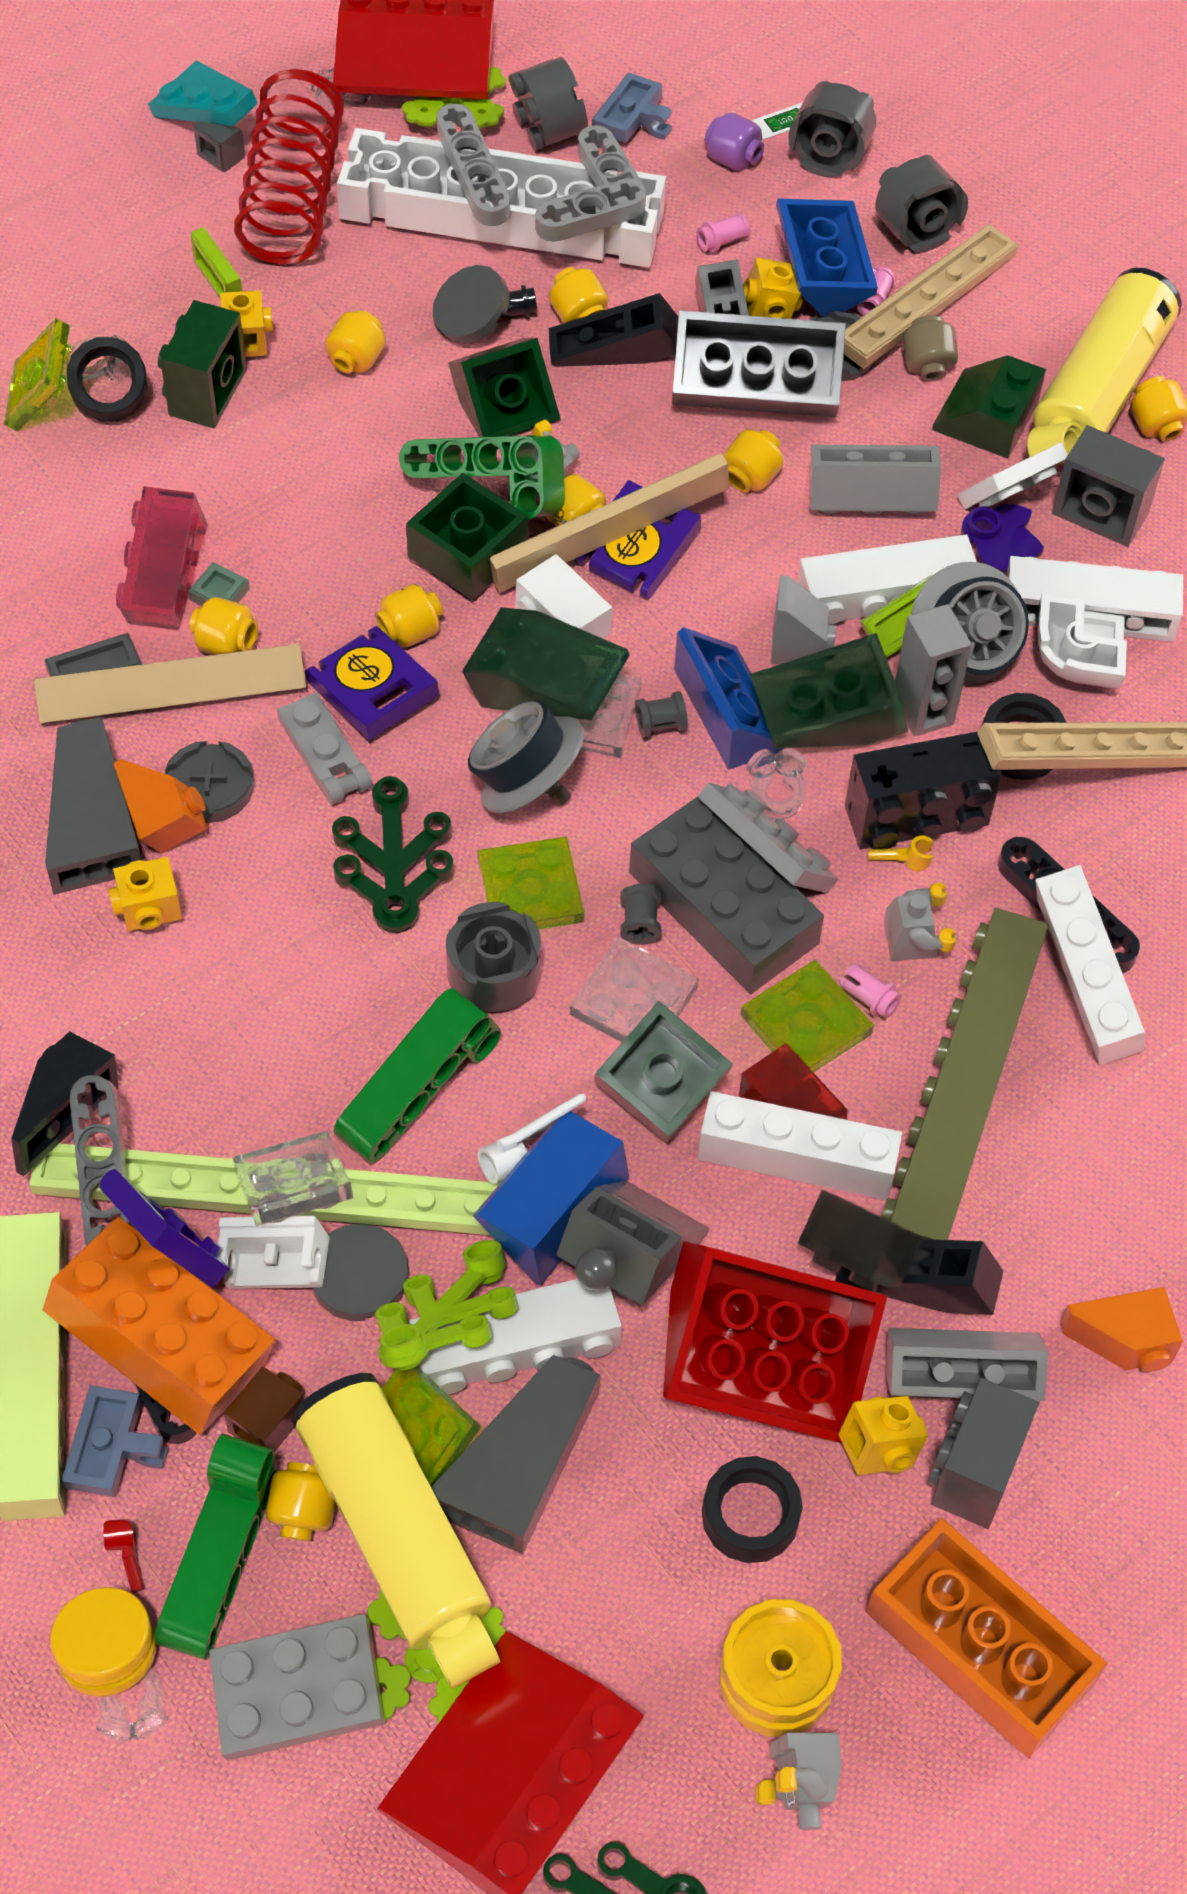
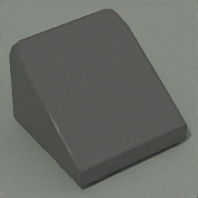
M199 121L193 124L197 155L213 166L226 172L244 158L245 153L241 129Z

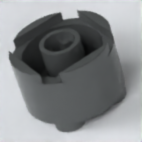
M564 58L550 59L508 76L511 89L515 97L518 98V101L512 104L516 120L520 126L527 124L529 127L527 134L535 151L577 136L584 128L588 127L583 98L577 100L574 87L578 86Z
M828 81L819 82L807 94L790 127L788 136L792 152L795 149L801 158L800 163L807 170L824 177L841 176L844 171L855 169L860 164L876 129V115L873 109L874 101L872 97L865 92H859L851 86Z
M923 155L919 158L911 159L899 167H890L880 177L879 184L881 187L875 203L877 216L904 246L910 247L912 251L927 252L941 246L951 237L948 231L954 224L957 223L960 226L968 211L967 194L931 155Z
M500 902L481 903L463 911L458 916V921L451 931L449 929L446 937L447 977L450 987L456 989L481 1010L487 1012L506 1011L530 1001L535 996L541 973V937L533 919L524 912L521 915L510 910V905Z

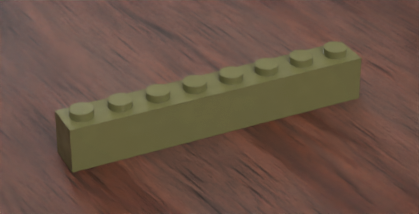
M996 907L989 924L980 922L972 949L979 950L980 953L977 962L968 959L960 986L967 988L964 1000L956 997L954 999L947 1025L955 1028L951 1039L942 1036L934 1060V1064L942 1066L939 1077H928L922 1095L921 1103L929 1105L925 1118L915 1116L907 1143L915 1145L912 1158L902 1156L893 1184L902 1187L898 1200L888 1197L879 1226L888 1228L886 1238L949 1239L1039 958L1048 923Z

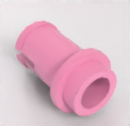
M737 213L735 216L714 223L709 220L705 221L696 231L700 248L703 251L709 250L713 253L717 252L720 246L739 239H745L750 234L748 221L742 213Z
M879 266L876 270L873 269L878 290L875 295L857 304L858 311L862 315H866L887 299L890 288L895 282V276L888 268Z
M854 963L846 970L845 973L859 981L860 985L854 980H848L842 976L839 988L847 991L870 1007V1013L873 1016L881 1015L887 1018L896 1010L902 997L901 994L896 992V985L893 983L886 985L857 963Z

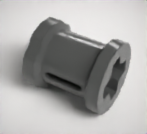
M680 691L672 692L671 697L652 701H645L644 698L635 700L637 724L642 737L651 736L652 732L677 728L679 731L687 730V711Z
M634 884L625 887L620 894V902L625 906V921L620 925V936L626 942L638 945L657 941L662 933V926L657 922V907L661 904V891L649 884Z

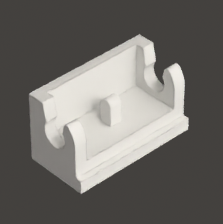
M316 1216L220 1218L218 1238L220 1249L216 1255L230 1268L224 1276L223 1282L228 1289L323 1287L330 1237Z

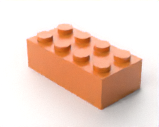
M119 1216L52 1278L42 1311L200 1436L235 1400L259 1369L265 1366L276 1340L196 1276L151 1246L137 1230Z
M943 1518L927 1532L872 1591L866 1612L1028 1759L1096 1684L1108 1664Z

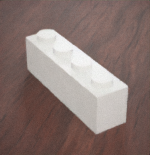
M966 534L801 558L797 583L829 607L828 624H836L840 621L865 618L939 570L955 563L976 562Z
M1010 556L1006 576L1014 584L1026 605L1029 626L1038 627L1040 597L1043 593L1085 599L1084 611L1125 616L1124 637L1175 641L1183 616V574L1128 569L1119 566L1082 564L1075 561L1064 562L1037 559L1035 557Z
M1081 865L1036 879L1039 907L1045 923L1049 924L1048 931L1099 1065L1145 1051L1144 1028Z
M710 1091L700 1135L697 1160L887 1200L894 1178L902 1132Z
M578 1279L517 1293L516 1298L519 1309L515 1314L507 1318H492L489 1312L478 1314L487 1317L492 1333L491 1340L485 1345L476 1348L465 1347L460 1340L430 1350L418 1365L425 1395L434 1392L440 1395L453 1394L463 1390L467 1384L487 1380L491 1383L502 1382L513 1377L518 1371L534 1367L540 1370L553 1355L566 1360L567 1358L583 1355L587 1358H598L609 1354L615 1347L620 1346L622 1330L610 1287L608 1286L602 1290H590L584 1287ZM420 1318L411 1319L409 1323L414 1325ZM462 1320L441 1326L437 1330L459 1324Z

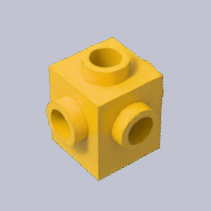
M756 257L750 274L743 284L749 316L791 319L793 312L800 309L803 301V296L797 287L792 264Z
M261 290L220 293L221 307L240 313L242 333L247 335L243 336L245 357L266 356L265 332H273L271 307H263Z
M169 857L150 861L138 860L130 862L126 866L113 868L117 887L108 888L114 916L124 915L127 931L136 929L150 930L163 923L182 919Z
M908 1396L874 1397L866 1401L853 1402L838 1434L857 1475L880 1472L900 1473L912 1468L928 1438L925 1423L917 1415Z

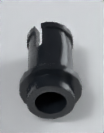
M521 285V290L509 291L508 310L505 315L501 313L499 318L525 314L527 318L530 317V313L537 312L534 287L526 289L525 285Z

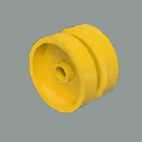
M768 1599L747 1608L731 1625L723 1646L719 1666L720 1692L729 1712L745 1728L767 1737H781L787 1732L801 1733L811 1729L827 1713L842 1671L841 1644L832 1625L815 1608L793 1599Z

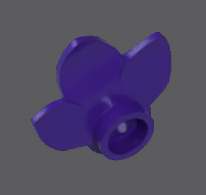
M1001 504L995 509L977 507L963 520L962 534H967L970 543L976 546L978 558L982 563L990 565L1001 572L1007 573L1010 556L1037 557L1044 550L1041 542L1025 528L1032 514V510L1016 504Z

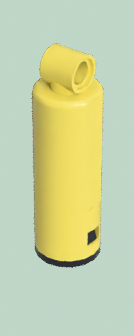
M1130 268L1121 272L1034 410L1033 423L1035 427L1030 431L1027 443L1029 457L1061 442L1068 455L1087 425L1103 432H1109L1180 314L1182 301L1179 291L1169 279L1159 272L1147 268ZM1065 460L1059 462L1054 466L1064 465Z
M357 1373L331 1382L312 1393L294 1410L291 1421L303 1445L308 1448L314 1460V1467L329 1496L335 1500L410 1649L424 1650L431 1648L451 1689L501 1663L496 1649L481 1622V1619L488 1613L491 1607L489 1597L414 1456L415 1451L399 1421L394 1417L388 1405V1400L376 1377L371 1373Z

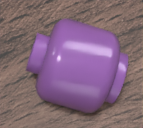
M726 113L721 117H716L706 131L705 144L708 155L714 161L733 171H742L751 164H756L764 152L761 128L756 123L736 113Z

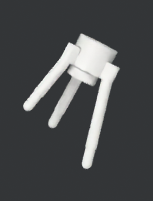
M578 1094L515 1133L480 1148L478 1151V1161L486 1179L494 1185L502 1182L527 1153L524 1143L540 1135L552 1122L584 1103L586 1096Z

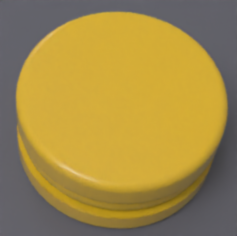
M101 1587L77 1595L60 1610L51 1628V1650L63 1678L75 1690L90 1696H110L129 1689L145 1676L156 1654L155 1632L144 1605L133 1594L119 1588Z

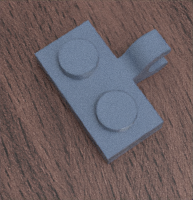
M628 72L592 118V126H603L609 129L616 140L624 143L628 142L641 124L652 136L658 139H665L672 130L671 125L665 124L671 116L672 110L663 105H656L662 97V84Z
M89 1386L61 1480L65 1489L115 1497L126 1458L151 1468L162 1469L164 1467L168 1447L162 1446L164 1438L155 1434L134 1432L143 1402L139 1393Z

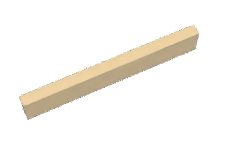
M990 224L986 225L846 328L844 355L865 369L903 340V334L912 326L914 320L923 316L940 313L1016 256L1019 245Z
M722 453L716 454L491 556L490 565L494 584L501 593L516 586V579L555 554L567 563L729 489L727 461Z
M300 644L33 679L40 723L306 688Z
M1187 722L984 723L977 732L992 770L1187 767Z

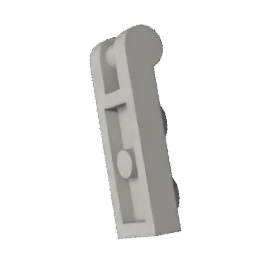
M317 692L277 709L278 720L330 805L343 801L344 795L354 790L361 793L373 788L367 768L358 760ZM346 772V775H344V776H342V777H339V778H336V777H335V776H337V775H339V774H342V773Z

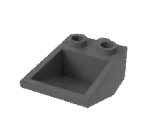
M620 1181L595 1187L572 1210L556 1255L574 1265L577 1279L584 1287L590 1290H602L609 1286L620 1295L643 1305L676 1270L683 1241L699 1244L707 1236L710 1228L629 1181Z

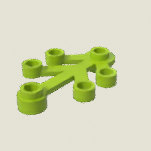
M482 1240L469 1245L463 1251V1259L467 1271L437 1302L434 1299L436 1292L433 1281L429 1275L421 1274L408 1278L403 1283L405 1297L409 1305L415 1306L420 1318L414 1325L409 1324L405 1307L402 1303H387L376 1310L375 1317L379 1331L383 1333L380 1336V1346L378 1348L381 1364L396 1370H409L419 1365L430 1350L460 1340L465 1347L476 1348L485 1345L491 1340L492 1333L488 1319L478 1314L489 1312V1315L496 1319L507 1318L515 1314L519 1309L514 1289L507 1286L498 1287L485 1295L464 1300L480 1284L496 1282L503 1276L506 1261L499 1242L495 1240ZM462 1320L459 1324L437 1330L441 1326Z

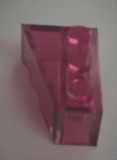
M143 486L141 500H136L132 508L131 521L132 526L135 527L133 542L127 541L125 546L124 566L128 567L125 582H120L117 588L116 606L120 608L128 624L179 630L189 596L188 591L191 588L190 583H187L190 566H197L199 551H193L196 535H205L208 523L195 493Z

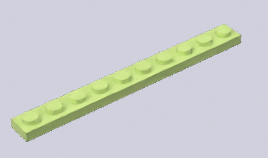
M59 1143L32 1169L29 1183L32 1194L80 1198L75 1145ZM87 1146L86 1148L90 1158L95 1161L105 1160L110 1156L113 1149ZM125 1149L128 1180L135 1188L160 1206L270 1216H316L318 1220L490 1235L473 1215L500 1184L494 1185L485 1181ZM98 1184L92 1192V1199L111 1201L101 1191L100 1184Z

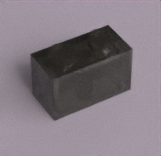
M822 1189L798 1244L815 1252L811 1261L836 1273H839L842 1266L851 1270L852 1272L848 1280L861 1287L876 1292L880 1284L898 1291L923 1236L850 1200Z

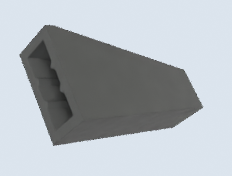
M102 717L78 720L72 724L57 727L45 858L53 895L115 880L113 868L126 866L130 862L141 860L125 797L113 764L114 758Z
M553 1355L431 1487L448 1521L524 1554L599 1395L600 1374L595 1373L589 1364L580 1359L567 1358L564 1360Z

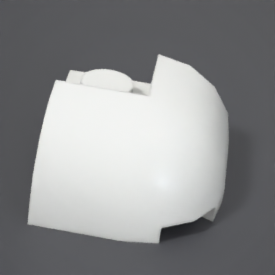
M1042 593L1038 622V646L1042 662L1057 676L1073 683L1119 689L1126 674L1127 640H1124L1125 616L1084 611L1085 599Z

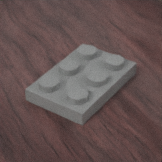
M708 782L697 796L792 885L828 893L837 882L838 878L827 869L831 864L830 861L813 847L809 846L806 850L796 840L799 833L783 819L778 817L774 820L764 811L768 805L753 791L746 789L742 792L732 784L723 787Z
M366 1614L209 1650L221 1752L227 1761L385 1724L370 1619Z

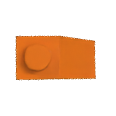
M122 759L113 763L141 842L160 853H164L208 829L202 814L206 809L205 803L195 787H188L173 776Z
M1165 1286L1070 1304L1060 1324L1062 1333L1124 1370L1142 1367L1143 1371L1152 1372L1163 1369L1174 1361L1183 1343Z

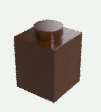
M262 1366L225 1410L224 1417L228 1432L236 1438L272 1448L275 1452L295 1428L291 1418L294 1410L304 1401L302 1387L288 1374L279 1372L275 1375Z

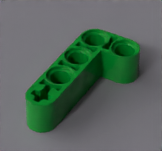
M525 435L413 439L407 441L399 453L400 467L405 474L413 478L458 477L461 473L469 477L509 476L511 505L528 515V519L555 516L564 506L563 450L559 441L553 436ZM535 447L537 448L539 455L537 463L535 462L533 456ZM498 449L500 450V453H501V461H500V463L497 461V456H496ZM461 451H463V453H464V463H463V464H462L461 459H460ZM427 454H435V462H427ZM536 491H538L540 496L539 506H537L535 501Z
M447 989L434 1001L342 1112L334 1125V1134L369 1163L378 1162L390 1151L466 1057L473 1063H479L493 1051L501 1037V1029L488 1014L456 989Z
M221 1434L217 1439L207 1469V1480L210 1489L160 1614L154 1637L156 1645L203 1660H207L210 1657L209 1650L214 1649L266 1513L271 1480L277 1472L274 1450L272 1448L226 1434Z

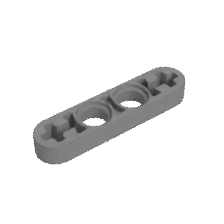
M461 104L443 106L437 113L438 137L474 217L478 222L486 226H498L505 223L510 216V196L472 112ZM454 123H455L458 127H461V131H460V132H457V133H456V128H455ZM462 147H472L477 150L475 153L467 155L457 152ZM475 174H483L488 176L489 179L484 182H475L470 177ZM490 196L493 207L486 203V197Z

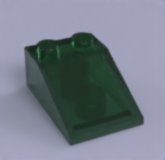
M501 607L463 668L462 673L481 708L508 711L523 702L540 700L546 704L553 716H570L577 719L593 720L630 654L622 646L542 612Z
M877 633L750 674L774 748L868 745L908 732L903 701Z

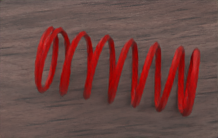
M300 69L279 71L267 78L260 89V105L256 110L257 125L251 132L253 146L247 154V166L249 168L243 175L244 191L239 197L240 212L234 220V234L240 245L252 256L268 263L287 265L303 262L314 256L321 245L323 216L327 211V194L331 186V172L334 169L335 161L334 152L338 147V130L342 125L344 101L338 88L327 78L312 71ZM298 79L306 81L320 88L331 100L335 114L331 117L322 106L305 97L284 94L274 95L267 99V92L273 84L281 80ZM286 100L305 103L317 110L327 123L321 127H315L303 119L290 116H275L269 105L277 101ZM263 113H265V115L268 117L265 120H263ZM284 122L299 124L307 129L293 127ZM275 123L277 126L292 133L315 134L319 140L301 143L283 137L277 138L268 131L266 126ZM262 132L267 139L259 142V134ZM269 144H279L287 148L301 149L310 154L315 161L297 165L279 159L274 160L262 148ZM324 145L326 152L320 157L312 148ZM258 154L264 160L255 164V156ZM265 166H277L285 170H296L306 176L311 183L290 186L271 182L262 176L258 170ZM320 166L322 174L316 178L307 169ZM254 176L261 183L251 186V177ZM261 188L289 191L300 197L306 205L297 207L288 202L263 201L254 192ZM316 188L318 196L311 200L301 191ZM249 197L254 202L247 206L246 200ZM261 207L277 213H298L308 223L291 230L273 229L261 225L249 213ZM312 210L314 218L305 211ZM245 219L258 230L273 235L291 236L307 232L312 229L313 235L309 242L299 249L287 252L268 251L255 246L247 240L242 232V222Z

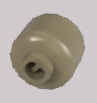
M929 315L917 318L912 322V326L903 334L907 369L914 374L921 375L922 379H941L946 376V371L952 369L957 364L958 349L955 328L950 323L945 322L942 317Z

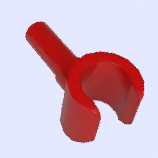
M124 1519L105 1521L103 1530L105 1550H122V1560L131 1593L144 1590L136 1560L135 1530L130 1522Z

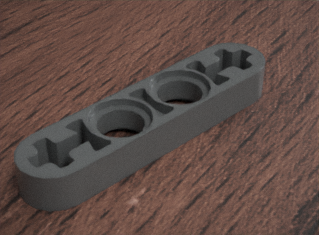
M87 1075L80 1078L74 1083L70 1091V1108L85 1246L106 1228V1225L95 1227V1217L111 1219L121 1215V1219L133 1227L116 1206L102 1211L96 1208L92 1201L94 1188L100 1184L101 1179L108 1171L116 1169L128 1179L117 1089L111 1081L98 1075ZM95 1084L97 1090L106 1093V1100L98 1103L99 1118L106 1119L110 1117L111 1124L109 1126L93 1124L84 1128V1119L94 1120L92 1106L84 1104L82 1096L90 1094V1086ZM97 1133L107 1134L113 1143L110 1156L102 1161L91 1159L86 1150L89 1138Z

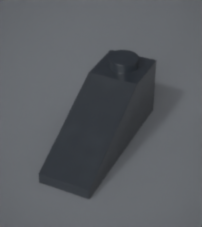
M658 293L548 328L551 364L554 367L645 364L676 354L679 316L664 297Z
M70 1031L55 1045L49 1046L37 1061L11 1138L16 1173L25 1176L73 1131L70 1091L74 1083L80 1078L87 1075H98L111 1081L116 1089H118L115 1054ZM95 1084L90 1086V1094L82 1096V1102L91 1105L93 1111L98 1108L100 1101L106 1100V1093L97 1090Z
M847 1237L835 1281L887 1295L891 1299L946 1313L993 1315L1004 1271L983 1241Z

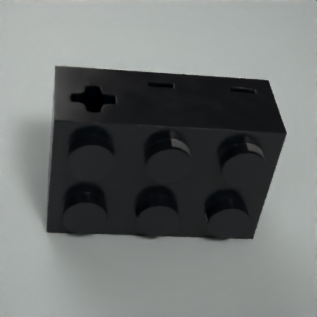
M977 732L854 754L845 808L859 850L872 847L879 849L888 848L898 842L913 840L915 837L922 835L933 839L940 834L955 831L972 832L989 825L1002 773L1001 770H992Z

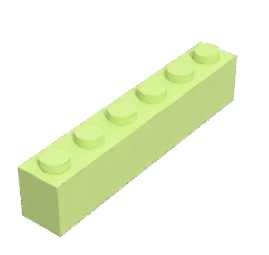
M60 1212L0 1216L1 1521L65 1516V1487L61 1480L65 1470L66 1329L42 1311L52 1278L66 1266V1231Z

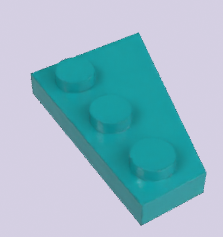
M197 60L174 81L163 85L159 90V94L148 103L154 117L229 126L236 125L258 104L250 88Z

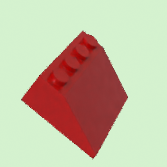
M340 0L333 85L338 88L340 93L487 99L494 42V0Z
M683 1241L670 1290L663 1397L842 1443L838 1434L853 1402H858L862 1399L887 1295L716 1248Z
M505 1631L494 1646L501 1663L470 1679L377 1807V1810L487 1894H522L644 1717L643 1714L601 1683L512 1633Z

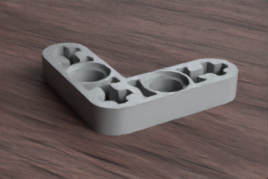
M594 125L584 128L579 133L578 156L596 187L540 204L535 213V230L540 238L552 242L565 240L635 219L645 211V186L609 129ZM598 148H602V154H601V155H599V150H598ZM614 168L622 173L617 176H607L602 171ZM585 206H595L601 211L596 214H586L581 209Z

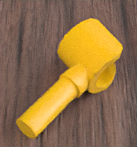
M922 835L915 837L908 848L868 849V860L905 861L910 869L917 872L923 871L930 865L934 855H924L922 853L930 851L934 842L930 837Z

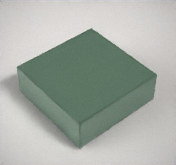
M212 562L189 589L188 593L190 601L200 606L213 597H220L239 603L250 590L248 579Z

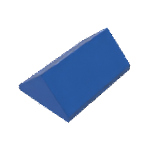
M777 199L776 207L798 290L822 317H827L828 312H845L876 294L878 286L854 201Z
M682 627L677 632L674 670L727 769L736 768L789 748L791 746L790 741L737 646Z
M570 1111L550 1124L475 1212L473 1217L495 1241L501 1244L506 1253L536 1285H542L562 1260L556 1254L572 1210L595 1187L629 1179L624 1143Z

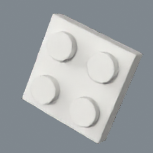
M1062 442L966 489L957 494L964 510L979 503L980 507H990L1058 473L1054 465L1065 460L1068 456Z

